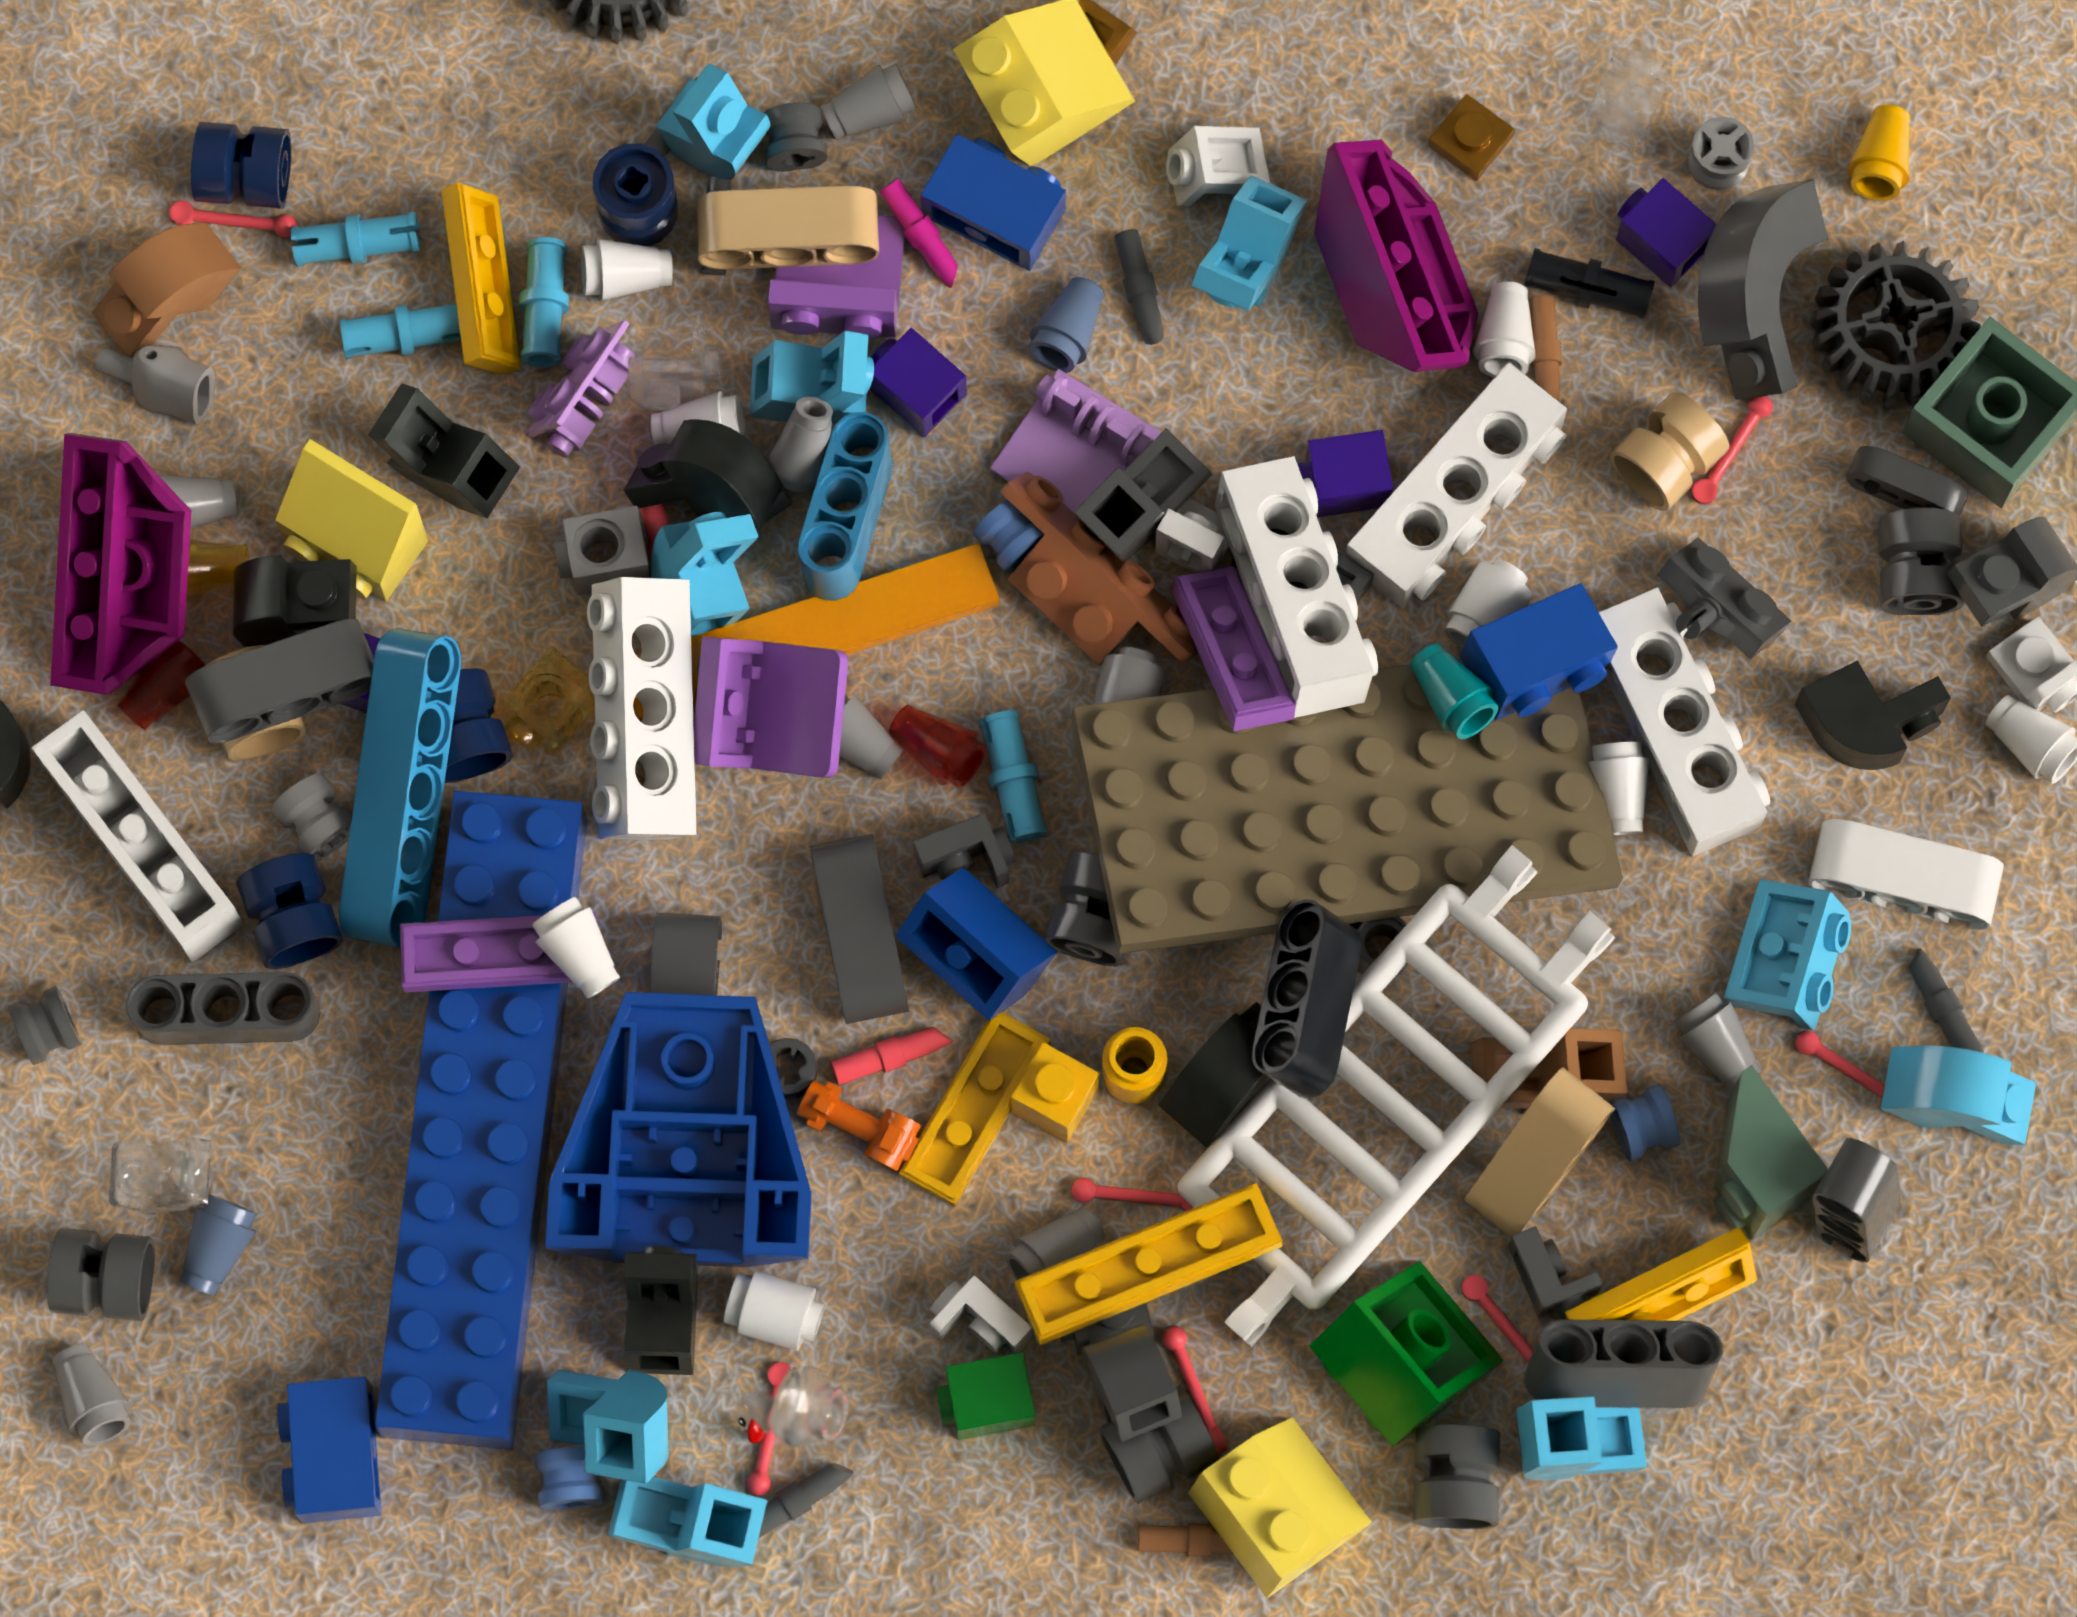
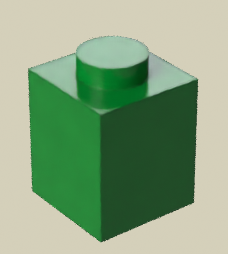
M1023 1352L945 1367L948 1385L935 1387L942 1426L955 1424L958 1440L1035 1426V1413Z

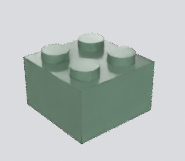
M1989 317L1912 408L1902 433L2002 509L2077 419V382L1992 317Z

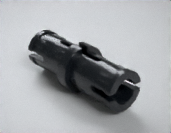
M1535 248L1524 286L1577 299V306L1589 309L1590 303L1645 319L1655 281L1650 279L1648 281L1601 268L1602 261L1590 258L1589 264L1542 252L1541 249ZM1562 276H1565V277H1568V278H1572V279H1576V280H1579V281H1583V283H1582V282L1575 281V280L1567 279V278H1564V277H1562ZM1597 286L1605 287V288L1612 289V290H1615V291L1607 290V289L1600 288V287H1597Z

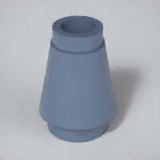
M1083 277L1072 278L1068 286L1065 287L1030 330L1029 335L1032 342L1029 345V352L1038 363L1053 371L1060 369L1065 373L1073 371L1076 364L1083 363L1086 360L1101 302L1104 298L1103 290L1096 283Z
M209 1194L203 1208L196 1207L183 1264L184 1270L179 1282L215 1296L220 1284H223L257 1232L251 1228L257 1213Z

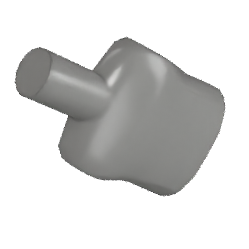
M163 345L145 346L140 348L133 358L104 347L96 358L95 369L130 383L136 402L150 412L165 413L199 424L204 419L213 401L215 391L213 368L189 359L180 347Z

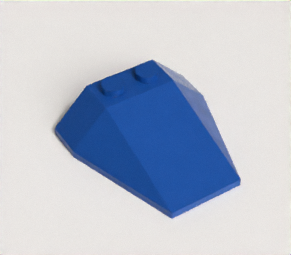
M625 992L549 1181L545 1248L616 1263H625V1252H641L644 1248L651 1246H666L677 1249L680 1253L696 1254L697 1266L754 1267L809 1259L812 1193L756 997Z

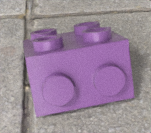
M878 215L879 255L872 261L852 265L777 267L775 280H770L768 306L771 328L800 335H809L816 332L841 334L844 331L867 334L868 339L878 337L896 338L905 235L903 234L905 230L896 216Z
M702 636L693 725L695 765L753 768L812 777H833L838 770L848 670L847 655L843 651L749 639Z

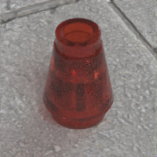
M179 640L138 673L125 693L126 696L117 705L138 726L146 730L153 722L158 721L190 697L185 680L193 672L207 664Z
M910 704L904 706L897 713L889 728V734L941 785L951 783L957 788L965 786L979 770L986 754V745L977 740L976 731L921 709L918 710Z

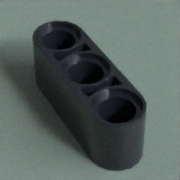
M1307 899L1296 902L1288 908L1279 922L1252 1048V1060L1255 1067L1261 1073L1297 1096L1310 1099L1319 1096L1328 1089L1334 1081L1338 1070L1362 950V939L1359 931L1316 901Z

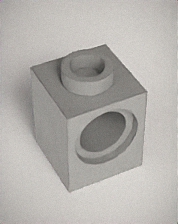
M637 505L562 519L566 540L554 542L561 579L573 577L577 595L592 593V584L619 577L651 578ZM607 542L618 548L614 557L603 563H595L585 558L587 550L596 543Z

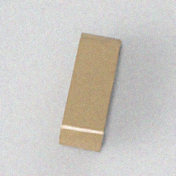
M827 186L727 190L703 194L696 201L698 262L708 268L752 269L852 265L872 261L879 255L877 194L866 187Z
M1562 1067L1535 1098L1466 1195L1464 1201L1509 1237L1524 1231L1523 1228L1535 1213L1539 1214L1615 1108Z

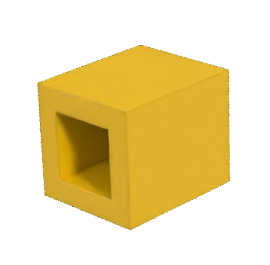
M1042 1042L1011 1096V1112L1068 1143L1099 1090L1100 1073Z

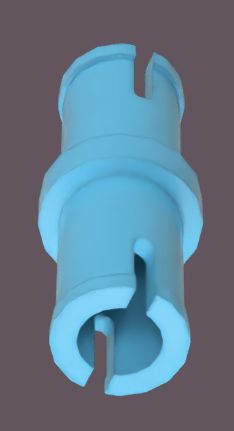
M415 211L403 215L362 220L360 214L346 215L345 222L306 227L293 226L291 228V240L296 241L297 246H292L295 263L297 266H303L307 263L350 258L353 264L367 262V256L421 251V237H417L416 232H420L418 216Z
M538 237L529 240L527 243L526 289L522 290L519 295V309L525 313L523 349L520 358L523 359L524 364L529 366L547 368L554 367L561 362L562 315L569 311V296L563 291L567 245L565 246V242L557 238Z
M456 304L409 311L407 305L394 306L395 313L347 320L345 318L339 319L345 359L401 350L402 356L412 355L416 347L461 341Z
M1017 710L996 712L978 721L980 728H982L992 768V773L987 776L990 790L997 791L1010 844L1041 838V836L1048 834L1034 781L1039 779L1037 765L1029 763L1019 723L1020 716Z

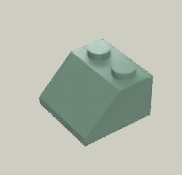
M1750 1066L1741 1072L1727 1100L1714 1181V1189L1719 1196L1713 1202L1724 1222L1732 1230L1737 1227L1743 1228L1752 1240L1812 1199L1828 1168L1754 1067Z

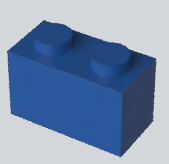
M956 134L920 195L921 211L925 217L928 215L933 222L1031 271L1066 211V190L1061 187L1059 180L1046 170L1036 166H1029L1028 169H1025L1007 160L1006 154L995 144L981 138H975L972 142Z
M1579 583L1470 631L1459 657L1465 667L1494 690L1493 700L1498 705V712L1494 718L1496 721L1514 712L1519 717L1529 716L1549 704L1553 695L1566 689L1572 688L1574 693H1579L1594 687L1607 676L1606 670L1618 649V645L1582 583Z
M964 867L927 890L895 934L905 946L988 1021L1023 998L1031 990L1057 953L1052 946Z
M367 1377L287 1384L288 1403H278L277 1406L281 1443L291 1442L292 1468L282 1469V1492L285 1508L295 1507L296 1516L302 1523L382 1516L373 1386Z

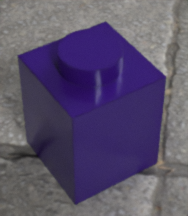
M1662 178L1649 192L1642 187L1636 190L1622 205L1617 214L1621 222L1616 241L1672 288L1704 255L1716 223L1667 180Z
M912 327L899 340H896L894 337L887 339L871 357L874 362V374L870 390L924 438L967 395L966 375Z
M1383 430L1308 440L1306 462L1297 463L1302 479L1310 478L1315 487L1318 500L1317 517L1379 509L1393 493Z

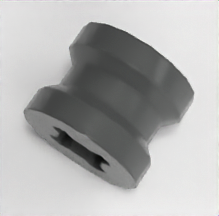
M802 102L786 103L774 106L764 112L770 120V128L766 132L770 145L766 148L765 158L766 165L771 170L784 172L815 168L827 160L826 144L818 135V130L823 124L822 110L817 105Z
M56 986L45 990L41 999L31 1004L19 1001L8 1006L16 1032L33 1065L45 1061L49 1051L63 1047L70 1050L81 1045V1040L71 1015Z

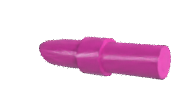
M898 178L879 191V193L904 228L903 234L914 250H919L935 274L945 285L951 288L958 264L938 236L940 232L928 215L925 217L902 181Z

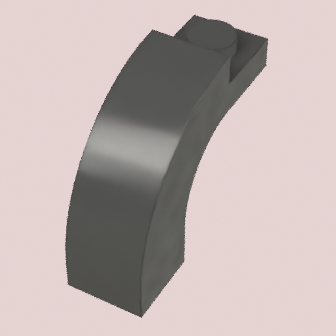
M1813 179L1767 186L1742 197L1723 214L1707 243L1698 282L1700 332L1704 347L1721 344L1735 400L1783 394L1798 387L1781 323L1779 298L1782 279L1792 259L1801 251L1828 240Z

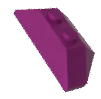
M1382 139L1333 143L1327 149L1314 235L1356 344L1412 372L1461 368L1469 360L1470 351L1468 349L1474 337L1479 313L1435 201L1408 170L1391 158L1393 152Z
M75 433L64 434L51 686L103 695L111 694L184 637L192 511L127 441Z

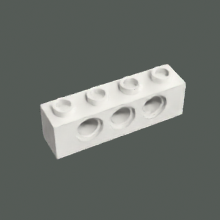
M1508 362L1347 544L1346 557L1374 574L1372 584L1402 609L1414 595L1422 601L1425 600L1436 589L1446 574V571L1440 567L1455 549L1462 555L1466 554L1481 537L1486 529V525L1480 520L1494 504L1505 509L1520 493L1527 481L1521 474L1535 458L1542 464L1546 463L1561 446L1566 438V434L1560 429L1563 427L1567 408ZM1493 435H1503L1510 438L1515 443L1517 449L1509 454H1496L1488 449L1484 441ZM1454 480H1463L1470 483L1475 488L1477 494L1467 500H1457L1445 491L1444 486ZM1416 525L1425 526L1434 532L1437 539L1432 544L1418 546L1406 539L1404 531Z
M1294 456L1222 471L1214 505L1249 601L1295 701L1294 718L1364 703L1372 676H1376L1378 673L1377 655L1369 638L1362 639L1356 624L1358 618L1356 598L1349 584L1342 585L1336 570L1338 565L1336 544L1329 531L1322 532L1316 516L1318 512L1317 494L1311 479H1302ZM1270 529H1281L1290 535H1279ZM1289 582H1300L1309 588L1300 589L1292 586ZM1310 635L1322 636V637L1326 638L1329 642H1328V643L1316 642V641L1312 640L1311 638H1309L1308 636H1310Z
M619 577L592 584V596L587 606V620L589 627L593 631L594 659L589 668V686L595 695V724L591 731L590 745L592 754L596 758L597 788L592 798V811L595 820L598 822V839L670 840L697 835L689 580ZM633 633L639 638L642 652L640 658L636 656L632 648L631 639ZM635 696L643 707V719L641 722L637 719L633 710ZM637 760L641 763L645 772L643 786L638 782L635 775Z
M1657 587L1599 612L1618 645V649L1606 670L1607 676L1605 679L1635 741L1642 742L1643 757L1650 758L1649 770L1691 857L1761 828L1768 813L1765 807L1770 805L1769 793L1760 774L1756 770L1748 772L1738 752V750L1743 748L1738 728L1729 714L1720 715L1710 695L1715 693L1712 675L1702 658L1693 660L1683 640L1687 628L1681 633L1677 631L1676 620L1681 615L1677 605L1674 602L1666 605ZM1644 654L1659 655L1667 662L1669 671L1657 676L1647 674L1639 667L1637 658ZM1674 709L1687 711L1695 719L1697 727L1686 732L1674 730L1667 724L1664 714ZM1700 765L1712 766L1721 773L1724 784L1716 788L1703 787L1694 780L1691 770Z
M84 710L31 747L43 768L192 963L244 926L233 904Z

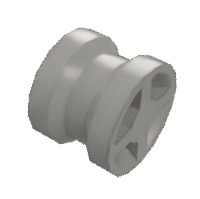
M1725 116L1711 118L1701 124L1694 134L1688 157L1690 172L1698 183L1714 190L1731 189L1741 183L1747 175L1755 147L1753 136L1748 128L1738 120ZM1718 159V160H1728L1731 164H1730V165H1727L1726 163H1724V164H1720V163L1713 164V163Z

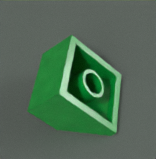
M1418 1261L1355 1300L1309 1345L1310 1349L1323 1363L1327 1373L1341 1384L1365 1413L1371 1426L1382 1433L1392 1447L1414 1434L1416 1428L1423 1427L1504 1361L1421 1261Z

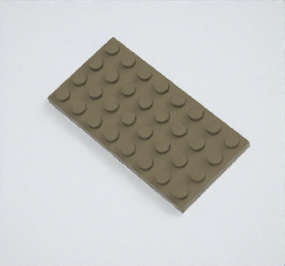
M1410 665L1378 668L1377 675L1372 676L1364 703L1234 732L1215 689L1073 707L1071 721L1118 954L1274 934L1277 932L1281 917L1287 909L1296 902L1305 899L1316 901L1348 924L1387 919L1394 916L1416 915L1435 892L1445 884H1454L1470 897L1491 874L1498 860L1511 845L1532 861V867L1537 871V874L1520 892L1512 896L1508 902L1618 888L1623 880L1604 795L1588 763L1594 761L1580 692L1574 693L1572 688L1553 695L1549 704L1529 716L1519 717L1514 712L1496 721L1493 719L1482 731L1466 739H1459L1453 732H1445L1442 729L1416 679V675L1410 669Z

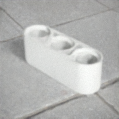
M1827 819L1821 825L1808 883L1809 886L1816 889L1824 890V886L1845 891V898L1885 908L1887 902L1908 907L1907 913L1945 923H1948L1950 917L1970 922L1969 929L1987 930L1991 926L2004 865L1998 859L1982 853L1854 821Z

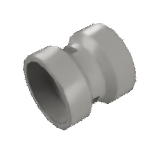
M323 773L310 775L291 786L275 801L271 809L283 827L295 829L298 835V848L302 853L313 854L316 862L324 859L349 841L352 812L349 808L339 807L336 802H333L335 790Z

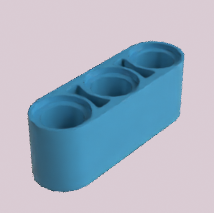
M854 412L844 416L836 423L831 433L799 539L798 554L805 584L814 596L823 600L845 598L857 587L892 474L893 460L885 424L877 416L868 412ZM861 447L875 449L865 456L850 454L855 449ZM845 501L858 503L856 507L848 511L833 509L836 505ZM828 556L842 558L841 561L832 566L816 564L822 558Z

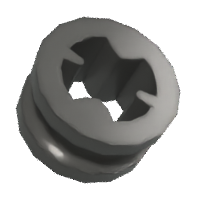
M783 1038L775 1040L770 1044V1049L776 1069H778L777 1057L786 1053H790L792 1061H795L797 1056H800L806 1063V1065L798 1070L800 1080L797 1083L786 1085L785 1077L780 1079L786 1100L800 1098L805 1095L812 1081H816L818 1069L814 1053L807 1044L798 1039Z

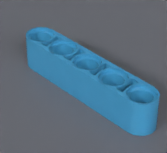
M395 628L383 634L376 648L339 907L341 930L346 937L354 940L401 948L400 924L425 923L461 669L459 646L449 636Z

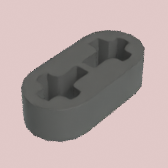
M1861 446L1858 448L1846 474V480L1852 487L1902 509L1939 508L1955 512L1960 516L1968 499V491L1957 481L1878 447Z

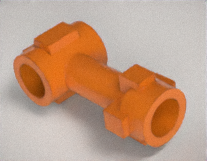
M813 1080L797 1111V1115L808 1120L807 1126L822 1132L826 1124L829 1123L868 1142L869 1144L863 1155L896 1172L899 1171L903 1161H909L920 1140L916 1137L921 1127L920 1124L886 1108L880 1120L839 1100L843 1088L829 1081L824 1085Z

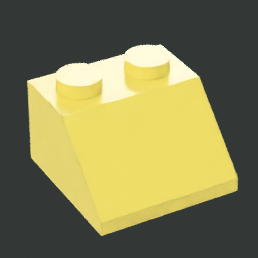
M1061 0L1005 15L953 49L1010 152L1029 166L1048 158L1135 102L1078 0Z
M309 439L301 452L275 519L282 538L286 540L282 547L300 562L351 559L357 566L356 596L361 599H367L369 594L373 593L387 602L428 543L417 505Z
M1293 1417L1252 1436L1202 1471L1188 1492L1266 1598L1272 1596L1372 1523Z

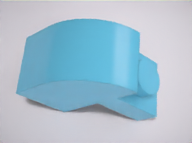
M708 63L696 80L689 79L655 127L674 156L709 175L729 180L735 177L769 130L770 120L767 114L746 104L728 72Z
M1251 175L1233 198L1218 241L1199 264L1191 286L1208 293L1212 300L1227 307H1240L1247 311L1253 305L1259 307L1266 297L1289 250L1307 200Z
M844 331L823 348L780 340L771 342L753 356L749 416L787 422L792 411L795 409L796 402L800 398L807 396L823 399L830 404L833 410L832 424H836L844 416L854 412H866V394L870 389L874 374L873 359L867 356L868 335Z
M712 512L689 522L662 526L656 535L651 557V577L689 580L691 637L736 623L750 609L734 562L758 538L751 514L726 518L723 512Z
M1934 1045L1892 1047L1880 1109L1923 1127L1962 1126L1999 1143L2025 1145L2036 1082L2011 1072L2012 1062L1978 1051Z
M629 1369L618 1380L558 1370L547 1380L549 1439L585 1446L586 1473L646 1484L666 1464L669 1457L667 1391L658 1379L649 1374Z
M1593 1396L1531 1400L1516 1409L1523 1476L1526 1479L1561 1480L1570 1479L1576 1475L1636 1472L1647 1467L1640 1408H1596Z
M652 1477L646 1484L621 1479L607 1537L664 1551V1555L704 1564L734 1568L749 1566L753 1563L767 1500L707 1483L690 1487L657 1477Z

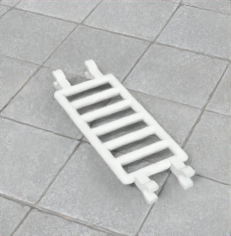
M1513 845L1498 860L1491 874L1470 897L1454 884H1445L1440 887L1354 985L1345 1032L1363 1012H1366L1470 1102L1443 1132L1347 1047L1342 1045L1337 1074L1426 1151L1408 1173L1399 1180L1310 1101L1297 1096L1270 1078L1178 1182V1193L1193 1208L1220 1198L1209 1185L1235 1157L1339 1249L1314 1278L1308 1275L1279 1248L1252 1259L1269 1276L1252 1296L1241 1303L1224 1321L1251 1347L1263 1335L1273 1318L1293 1296L1310 1310L1320 1309L1328 1302L1586 1011L1588 1006L1587 997L1572 982L1591 961L1597 958L1610 945L1615 937L1609 932L1611 930L1610 927L1589 911L1575 927L1565 944L1547 963L1494 918L1495 915L1512 896L1520 892L1537 874V871L1532 867V861ZM1449 915H1452L1556 1004L1531 1034L1425 944ZM1407 963L1513 1053L1488 1082H1485L1382 993L1383 989ZM1277 1108L1383 1200L1358 1229H1355L1252 1138Z

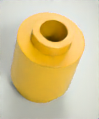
M1140 1027L1125 1028L1115 1033L1106 1043L1102 1055V1078L1109 1093L1122 1102L1139 1104L1149 1101L1160 1092L1165 1083L1167 1071V1052L1161 1039L1153 1032ZM1138 1062L1145 1067L1146 1071L1141 1074H1129L1122 1069L1127 1063Z

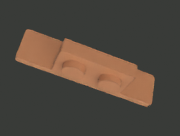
M1025 472L1008 481L1001 490L1002 495L1045 535L1007 580L1098 665L1102 664L1104 657L1113 654L1139 623L1181 662L1186 663L1199 654L1178 605H1172L1154 589L1155 582L1146 570L1136 563L1121 561L1062 503L1063 496L1055 485L1041 476L1032 475L1030 472Z

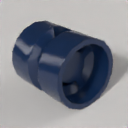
M199 122L194 137L191 159V189L194 201L231 204L237 196H242L247 206L284 208L287 200L292 162V144L289 129L252 126L245 135L241 134L236 124Z
M623 144L611 149L599 160L593 173V192L599 220L605 233L614 241L651 246L661 242L673 230L678 218V200L674 177L667 159L656 149L643 144Z
M471 668L460 670L445 783H456L498 770L510 762L513 757L503 722L500 719L490 717L495 712L493 705L496 703V698L489 676L483 669Z
M297 853L277 857L247 870L237 879L236 885L248 918L259 920L260 922L254 929L253 934L266 968H289L328 954L338 948L344 941L331 904L320 902V899L326 892V888L313 854Z

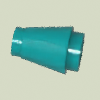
M1439 643L1425 647L1412 659L1410 669L1416 675L1417 681L1445 732H1453L1457 738L1466 739L1482 731L1495 718L1498 712V705L1493 700L1494 690L1449 652L1445 651Z

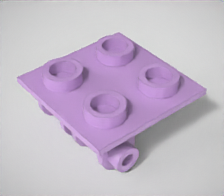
M624 320L605 329L599 326L589 337L581 334L576 339L561 362L562 365L568 368L562 380L555 388L548 384L529 408L527 415L532 417L534 422L526 432V436L532 438L546 432L551 436L546 443L547 446L565 458L569 456L572 450L580 451L596 424L579 411L596 421H600L603 416L602 411L582 396V394L586 393L609 406L613 401V397L609 393L612 395L617 394L627 377L634 370L630 363L635 354L623 344L618 343L630 323Z
M1058 369L1053 377L1047 374L1041 380L1034 394L1038 399L996 458L990 470L1007 481L1025 472H1030L1034 476H1041L1047 479L1061 492L1063 496L1062 503L1074 513L1117 467L1124 471L1162 432Z

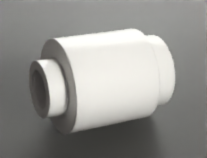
M1497 559L1493 564L1480 562L1447 612V617L1450 620L1444 629L1447 637L1463 649L1470 631L1526 607L1532 598L1531 591L1525 585L1528 581L1527 576L1520 569L1504 560Z
M755 1271L753 1277L738 1273L727 1302L724 1323L738 1327L737 1333L740 1335L798 1351L803 1339L815 1341L822 1321L825 1304L814 1301L816 1295V1288L758 1271Z

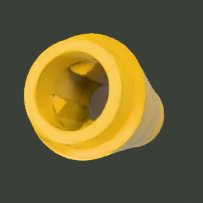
M1886 104L1874 109L1872 118L1848 165L1847 170L1851 177V187L1858 195L1875 201L1892 200L1899 195L1900 189L1909 182L1910 115L1899 106Z

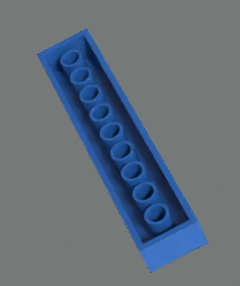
M454 790L438 922L545 915L573 897L578 899L587 829V817L582 802ZM568 983L429 991L375 1427L383 1438L513 1450Z

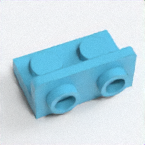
M1759 879L1724 999L1728 1003L1731 1002L1733 1007L1791 1017L1801 1028L1815 1030L1820 1013H1824L1832 1001L1834 984L1831 976L1838 953L1845 951L1850 940L1851 920L1848 910L1831 891Z

